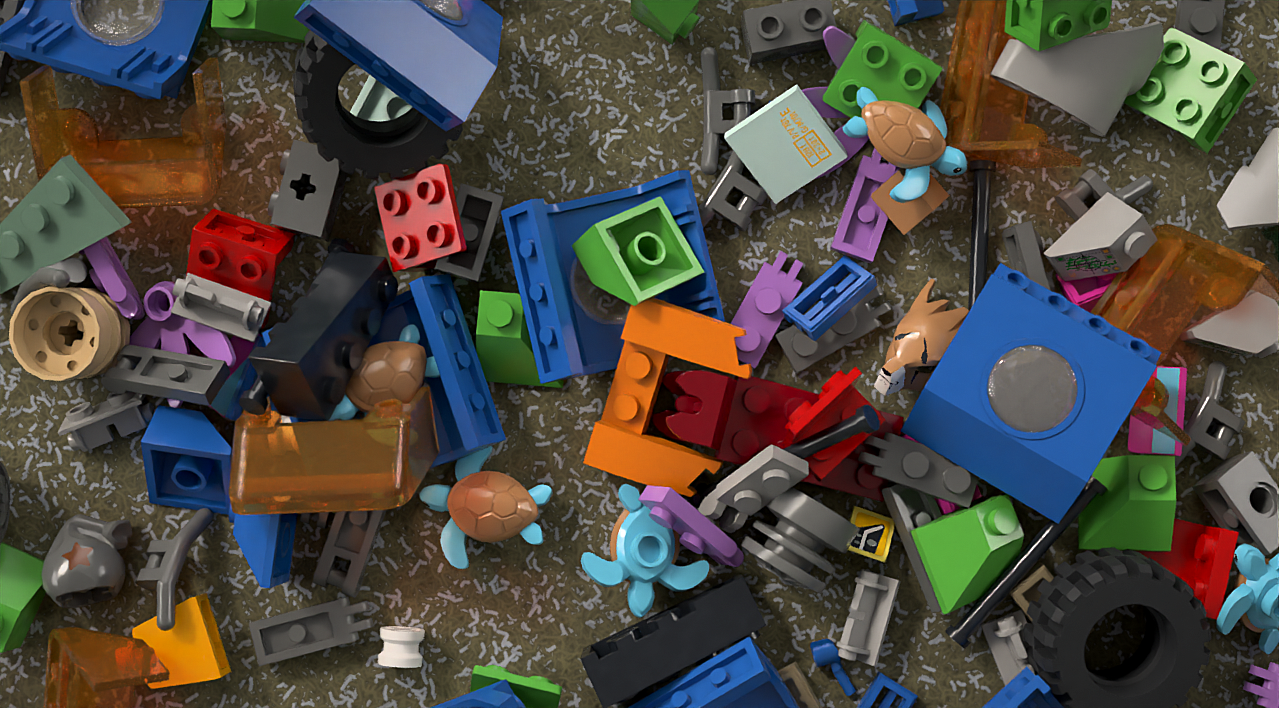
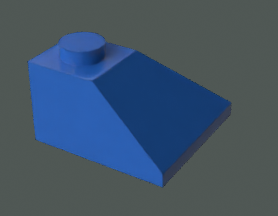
M158 405L141 440L149 503L193 510L208 508L213 513L229 515L232 498L236 497L232 448L201 411Z
M249 488L239 489L238 497H233L230 504L229 522L234 523L233 535L252 572L262 588H272L288 582L299 503L297 502L298 494Z

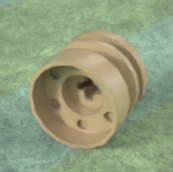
M46 287L31 292L17 305L10 320L9 341L14 357L23 368L42 380L65 381L76 378H92L106 373L108 368L117 365V355L130 342V324L128 318L121 314L116 303L110 299L108 293H103L97 288ZM77 329L84 332L83 336L77 333Z

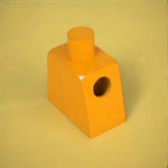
M207 593L189 598L176 605L175 625L169 631H162L158 628L157 616L133 628L132 635L136 646L116 654V664L121 676L126 678L144 672L150 689L215 680L231 672Z

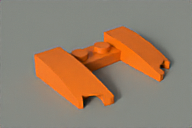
M654 297L636 306L631 304L621 335V339H624L625 342L602 418L595 422L583 463L645 485L671 487L678 494L688 497L694 496L697 491L690 484L706 468L713 474L717 473L722 468L724 461L646 432L669 356L671 355L748 379L752 374L751 363L739 365L735 337L747 335L746 329Z

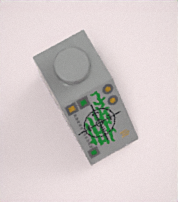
M1107 192L1044 252V255L1062 280L1071 281L1126 271L1139 258L1143 257L1158 239L1143 214Z
M1267 286L1253 289L1178 332V335L1182 341L1239 356L1257 354L1259 358H1263L1279 350V306Z

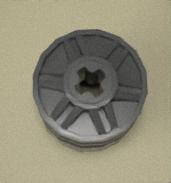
M791 487L766 505L768 510L779 518L775 527L761 521H755L753 524L754 528L769 536L766 543L762 545L746 536L741 546L751 553L759 565L795 587L811 589L822 594L826 584L811 575L810 572L816 565L833 575L836 569L821 555L826 547L846 554L860 528Z

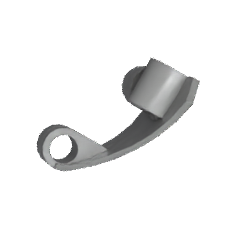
M1156 21L1120 31L1085 35L1039 52L1018 39H1009L990 76L1012 89L1055 105L1072 115L1070 121L1079 126L1083 123L1090 127L1091 133L1105 137L1126 97L1135 94L1142 88L1164 49L1162 23Z
M1279 128L1271 130L1249 167L1243 165L1239 169L1217 204V210L1228 231L1279 225Z

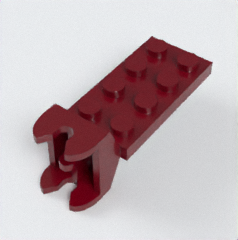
M672 371L663 376L661 383L670 393L680 396L675 402V407L679 412L664 410L652 414L651 421L658 431L670 438L716 449L714 455L716 459L744 465L771 444L781 449L786 448L783 445L787 430L784 427L789 422V416L807 400L814 405L819 401L817 398L819 394L754 376L746 379L735 375L734 379L728 376L709 371ZM877 410L886 420L871 436L883 439L885 432L900 436L904 417ZM863 443L821 482L810 472L807 477L801 480L881 502L884 500L881 489L886 488L888 481L871 475L873 466L858 461L860 452H866L878 456L879 453L878 449Z

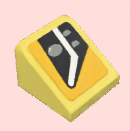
M853 506L849 522L856 525L860 530L848 550L885 563L895 526L893 519Z

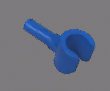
M822 639L810 643L816 667L830 664L831 670L846 696L852 695L856 690L843 669L840 656H838L839 652L833 641Z

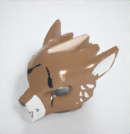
M930 279L924 286L910 310L896 328L894 338L885 357V365L882 367L874 385L885 396L905 389L922 391L932 373H922L917 367L938 365L969 313V310L965 307L945 311L950 303L949 300L945 299L928 303L935 286L934 279Z

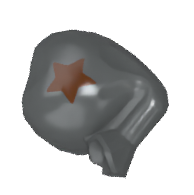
M79 514L65 522L43 562L41 574L43 588L54 602L62 608H79L109 601L118 595L125 580V561L118 551L126 548L128 538L132 536L130 520L106 522Z

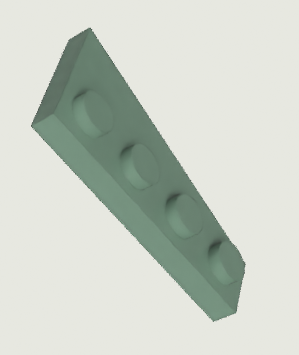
M71 155L61 158L0 223V294L24 282L41 267L63 261L132 223Z

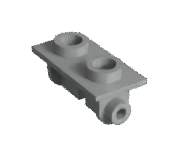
M188 273L185 280L178 278L174 284L172 294L177 296L171 309V314L255 343L272 303Z
M126 391L122 395L111 393L107 396V401L92 406L90 402H86L70 409L66 413L67 417H65L58 430V434L61 436L71 432L72 434L67 436L71 449L73 451L81 449L83 452L113 441L114 436L108 426L113 423L121 437L147 428L155 413V409L151 403L144 405L143 400L146 394Z
M862 569L860 578H855L857 585L850 606V614L847 617L841 641H837L836 646L840 647L838 656L853 661L856 659L876 667L901 581Z
M1022 610L981 625L1005 686L1026 666L1035 675V669L1029 664L1025 651L1030 645L1023 639L1024 625L1027 621Z

